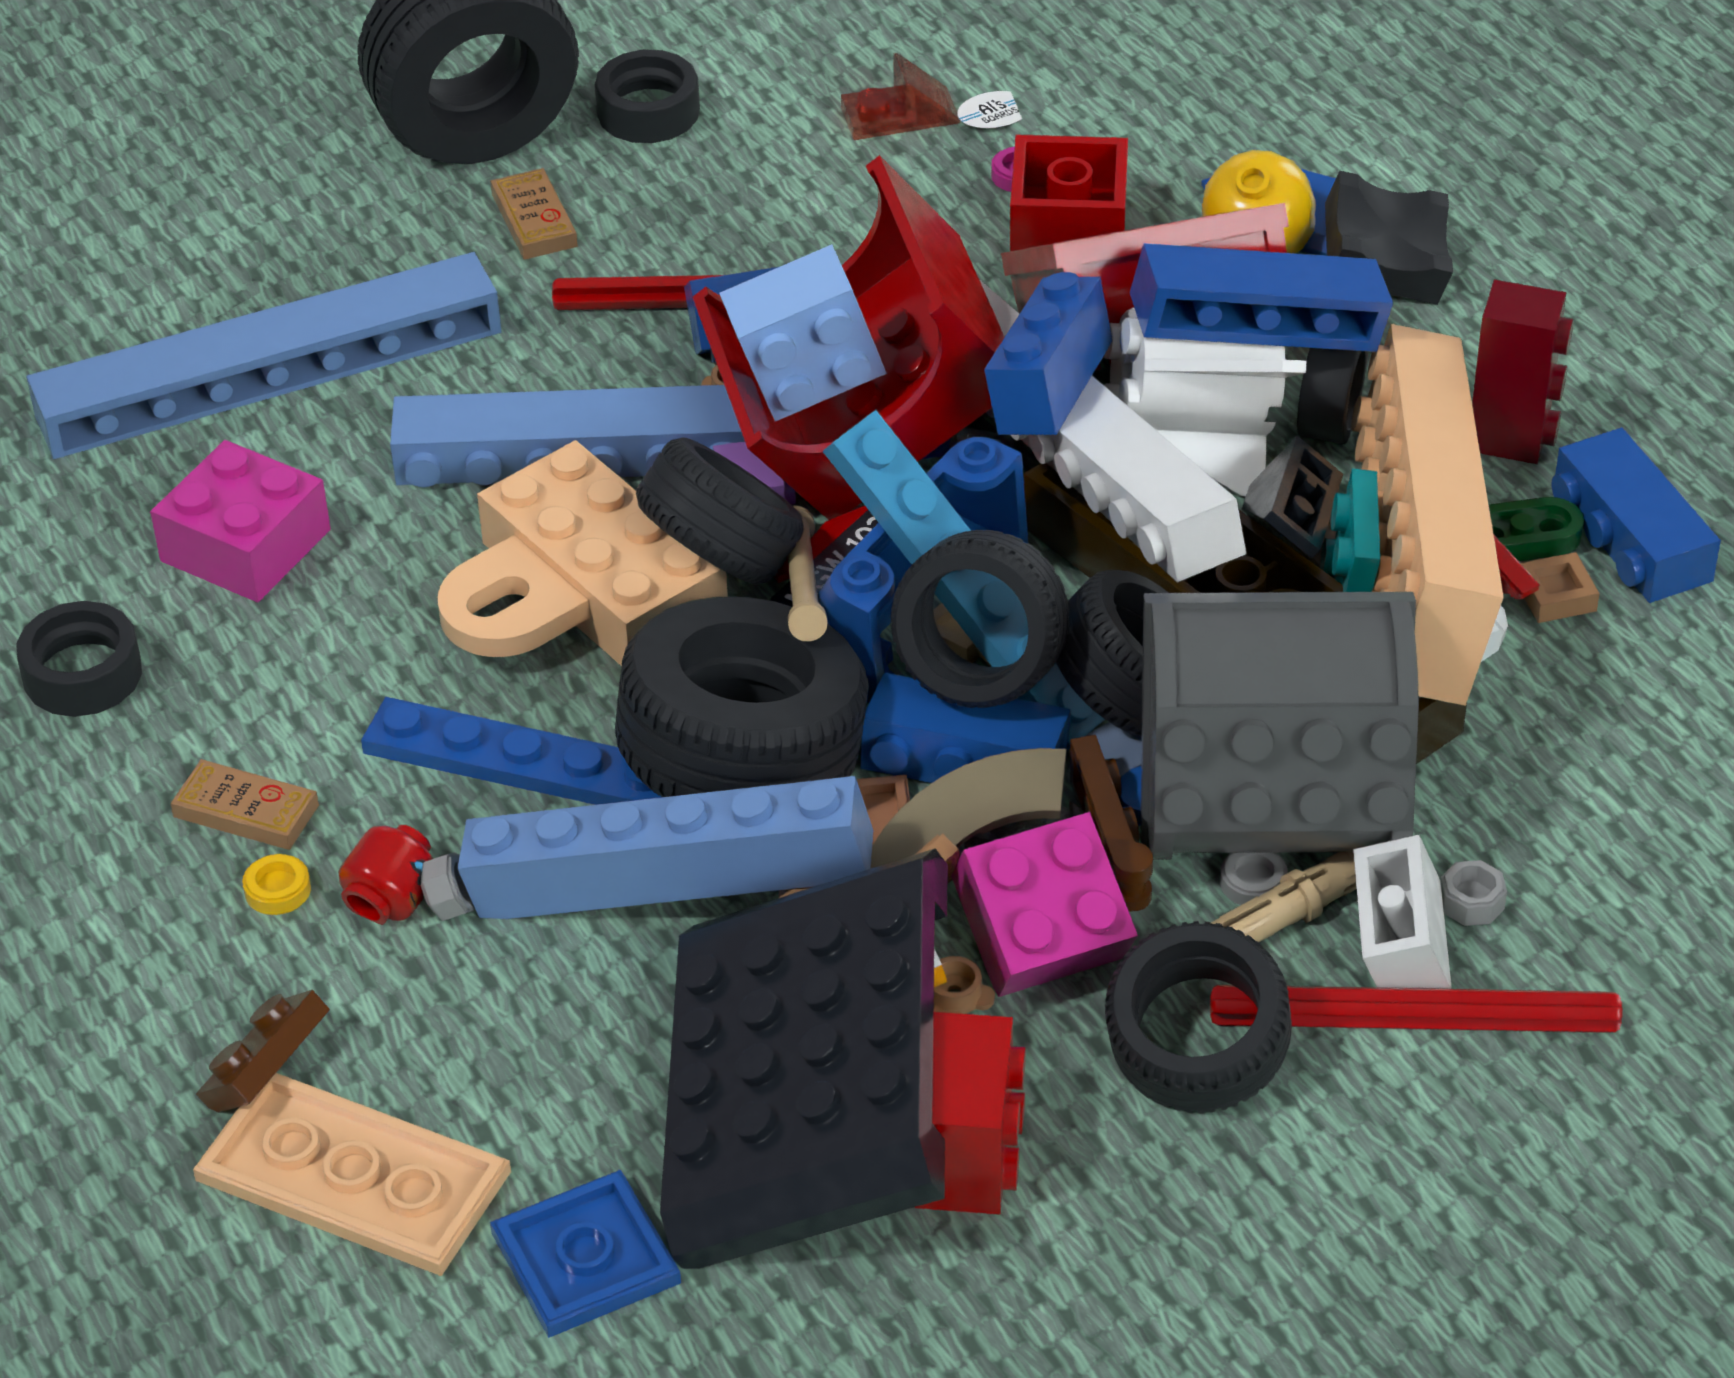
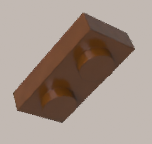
M313 989L284 998L282 994L271 997L251 1016L250 1023L254 1027L242 1041H235L228 1045L212 1060L209 1070L213 1074L198 1090L196 1095L209 1109L218 1113L250 1104L330 1009Z

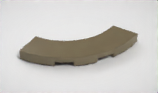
M1037 748L1006 752L966 764L940 777L908 801L884 827L872 845L870 869L915 855L937 834L940 836L943 833L959 848L978 833L983 835L995 828L1010 823L1042 818L1060 819L1066 749Z

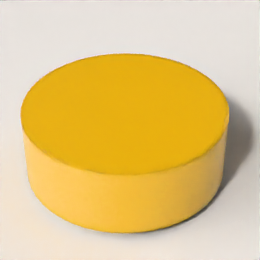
M273 854L256 860L246 869L242 879L245 899L249 906L260 913L268 915L285 914L299 908L307 900L311 891L309 872L306 865L298 858L286 854Z

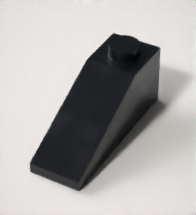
M1296 436L1250 484L1241 510L1298 553L1312 559L1321 549L1331 517L1334 497L1339 491L1343 473L1300 437Z

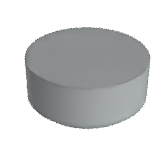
M1230 853L1221 865L1220 886L1227 898L1236 904L1242 905L1279 885L1281 877L1288 873L1287 866L1276 853Z

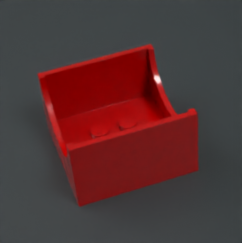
M880 155L866 165V169L874 179L878 190V207L875 219L864 241L853 255L842 264V267L887 374L778 421H774L738 340L721 296L708 287H704L692 296L747 448L828 520L851 511L862 501L823 453V450L873 411L877 410L918 462L992 408L984 369L1005 338L960 235Z

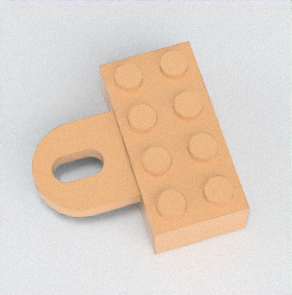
M574 440L477 493L483 544L489 549L463 562L446 576L438 591V609L441 627L448 639L459 648L476 655L508 657L523 654L540 647L577 626L622 666L625 648L628 646L629 641L649 620L668 608L692 600L728 597L727 576L725 571L683 546L651 521L638 506L636 490L577 440ZM517 594L524 596L520 601L492 616L480 617L473 615L478 610L506 595Z

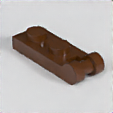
M1096 734L1070 739V784L1081 814L1090 812L1128 911L1133 912L1145 909L1152 900V883L1149 879L1153 873V855L1147 846L1139 843L1138 824L1133 808L1131 806L1122 808L1119 797L1122 794V786L1117 763L1114 758H1104Z

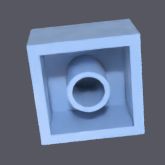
M832 244L719 293L774 421H778L887 374L854 292Z

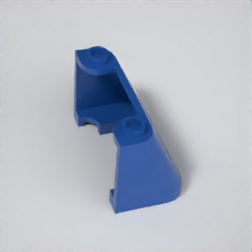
M972 437L954 445L926 473L970 530L1003 532V534H1010L1020 538L1026 544L1028 543L1021 452L990 438ZM879 523L835 567L817 594L819 604L826 611L828 624L845 637L865 667L869 682L867 703L870 702L883 673L894 674L888 668V664L893 660L892 643L881 638L880 634L891 623V609L896 589L905 572L912 565Z

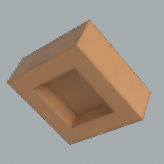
M1577 552L1520 563L1540 584L1538 591L1525 597L1538 623L1597 612L1600 593Z

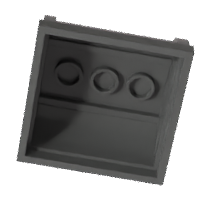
M1413 592L1144 593L1140 834L1141 844H1144L1151 850L1153 860H1171L1173 853L1354 852L1353 849L1413 836L1419 708L1415 641L1416 599Z

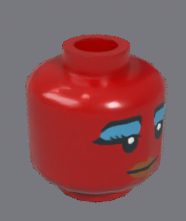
M399 825L397 828L389 826L371 827L361 837L339 868V883L343 888L341 898L345 905L353 913L380 925L386 923L388 919L395 921L407 919L413 914L424 898L421 888L423 863L433 859L429 853L431 844L428 839L418 830L407 825Z

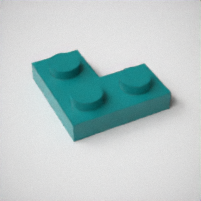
M1352 468L1346 494L1336 493L1334 497L1331 530L1336 531L1334 539L1325 538L1323 541L1320 569L1343 585V592H1372L1380 563L1377 471Z

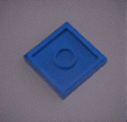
M621 1170L490 1222L491 1234L548 1338L681 1283L680 1270Z

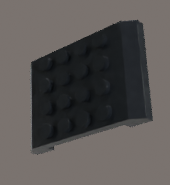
M936 848L693 925L679 935L660 1215L671 1256L682 1269L704 1268L945 1199V1139L932 1124L934 931L935 920L947 917L948 864Z

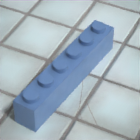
M725 385L396 396L393 401L390 446L396 485L430 487L435 484L470 482L479 485H489L503 480L574 440H577L619 477L645 476L650 467L653 466L658 455L662 453L663 447L673 439L688 438L712 450L715 445L745 442Z
M856 776L466 819L457 869L479 918L512 919L814 887L870 869L874 830Z

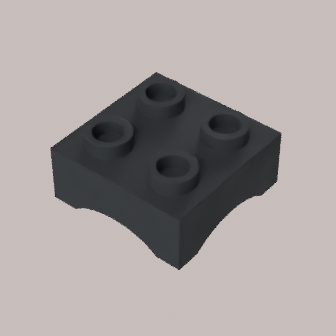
M1339 170L1325 202L1327 256L1376 259L1390 295L1438 305L1453 274V261L1448 253L1446 238L1449 211L1448 194L1432 190L1415 193L1389 191L1368 183L1358 174Z

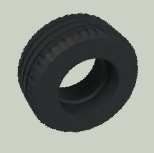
M376 0L363 23L362 32L358 40L357 53L359 55V72L363 84L386 126L398 142H401L404 147L410 149L416 155L432 159L433 161L474 164L495 160L517 151L538 137L556 119L574 85L579 64V49L574 28L557 0ZM483 35H505L493 56L474 71L450 79L432 78L435 69L443 58L460 44Z
M712 597L692 600L666 609L639 629L625 648L621 666L615 722V736L621 755L637 778L661 797L851 776L857 765L862 740L869 682L863 663L845 637L827 623V629L820 638L809 642L801 641L794 637L789 630L788 614L792 608L791 606L750 597Z

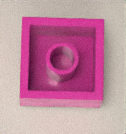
M227 440L219 444L150 511L161 562L258 603L331 530L323 479Z
M1090 812L964 849L951 875L990 981L998 997L1121 960L1138 937Z

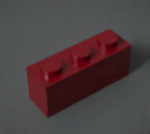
M1494 279L1482 316L1472 400L1480 454L1538 464L1543 445L1555 446L1560 426L1561 411L1551 409L1552 400L1561 401L1568 369L1567 365L1557 364L1558 354H1568L1574 326V319L1564 317L1567 292Z

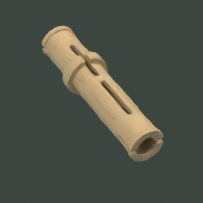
M1337 852L1328 857L1327 860L1303 872L1294 869L1283 875L1280 879V884L1273 887L1270 891L1238 906L1211 923H1220L1225 928L1227 926L1233 927L1235 930L1242 931L1245 936L1249 935L1258 942L1267 939L1279 930L1301 919L1308 923L1321 916L1323 907L1327 906L1330 902L1357 889L1354 852Z

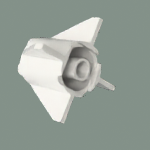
M1135 308L1127 310L1122 315L1119 323H1109L1113 341L1104 357L1105 359H1111L1110 383H1106L1104 386L1222 487L1236 496L1246 497L1250 484L1266 468V435L1273 430L1276 423L1265 422L1269 407H1281L1285 378L1306 373V361L1285 360V346L1143 337Z

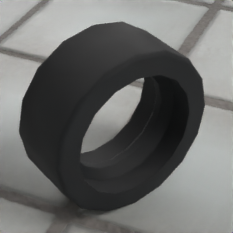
M642 49L627 52L607 61L597 72L595 81L597 117L602 128L616 138L632 143H656L671 140L687 132L698 120L700 110L698 76L693 65L680 55L664 50ZM644 89H658L673 93L665 99L652 102H634L621 98L631 92Z
M1309 348L1306 360V373L1303 374L1298 402V435L1339 444H1346L1352 432L1351 425L1354 407L1358 397L1362 396L1368 351Z
M77 601L59 604L43 611L23 628L16 643L17 661L26 694L36 706L52 714L77 717L105 711L120 704L136 689L142 675L141 656L135 627L124 612L106 603ZM97 644L105 645L115 650L103 663L87 670L64 672L52 670L44 666L45 662L54 654L75 645Z

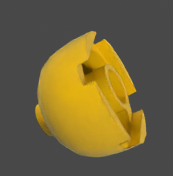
M1251 150L1234 155L1215 170L1205 185L1202 216L1285 203L1289 227H1284L1287 253L1296 254L1304 248L1314 232L1316 203L1306 174L1293 160L1272 151Z

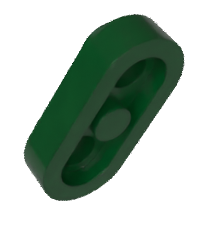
M1541 497L1488 504L1493 534L1518 561L1569 554L1581 542L1584 517L1581 510L1568 500L1558 497Z

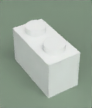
M1420 835L1353 849L1362 956L1378 988L1452 989L1441 881Z

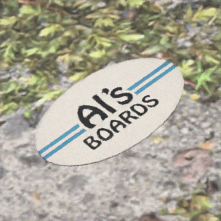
M994 91L974 96L966 100L957 112L961 122L976 128H999L1014 124L1022 119L1011 91Z

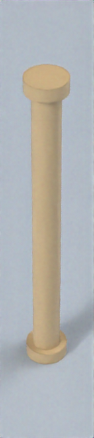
M793 506L802 516L804 532L801 539L796 542L795 548L788 555L793 607L788 614V626L794 637L801 641L809 642L817 640L825 633L828 622L826 611L819 604L810 539L815 531L814 518L806 508Z

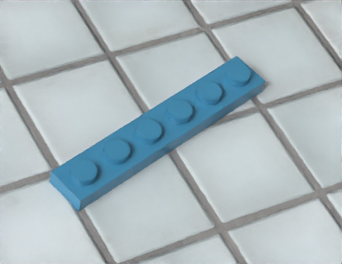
M877 410L873 411L823 450V453L911 564L942 540L958 533L971 531ZM956 570L942 577L936 587L935 595L992 667H1001L1013 664L1019 660L1027 646L1028 621L1023 605L1014 591L999 578L978 570ZM1056 663L1032 689L1017 698L1071 709L1068 750L1070 749V739L1086 736L1105 720L1076 694Z

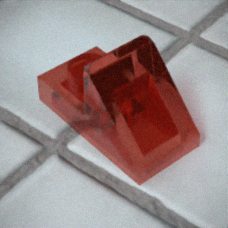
M893 53L894 86L867 88L861 92L841 95V109L853 140L960 123L947 87L898 53Z

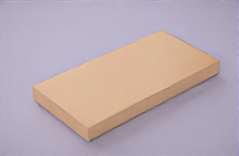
M275 1073L250 1104L240 1106L193 1171L197 1182L442 1276L510 1175L511 1167L510 1160Z

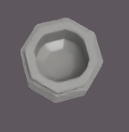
M456 852L423 863L421 888L427 905L442 921L475 911V907L457 869L460 855Z
M1481 860L1455 862L1441 876L1444 914L1464 926L1491 924L1505 909L1507 889L1503 873Z

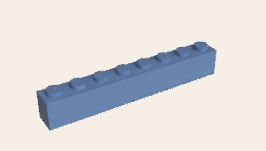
M475 252L41 371L27 375L26 378L35 418L52 458L57 459L501 333L498 296L495 287Z

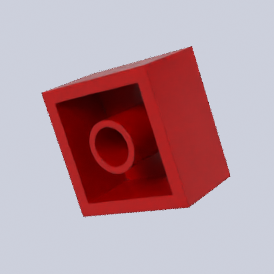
M1015 135L1010 201V251L1125 231L1128 138Z
M934 1012L932 1124L945 1139V1199L915 1207L916 1209L1001 1215L1003 1190L1017 1191L1020 1149L1008 1146H1017L1018 1135L1023 1133L1025 1092H1013L1012 1089L1023 1090L1026 1047L1013 1046V1017Z

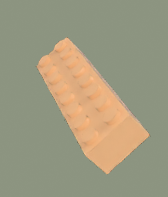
M1391 324L1385 344L1379 345L1377 352L1371 353L1368 379L1373 381L1368 397H1358L1351 425L1352 431L1359 432L1355 449V461L1363 463L1362 470L1377 471L1380 563L1372 592L1414 593L1416 599L1415 641L1418 696L1466 706L1504 596L1462 340L1459 337Z

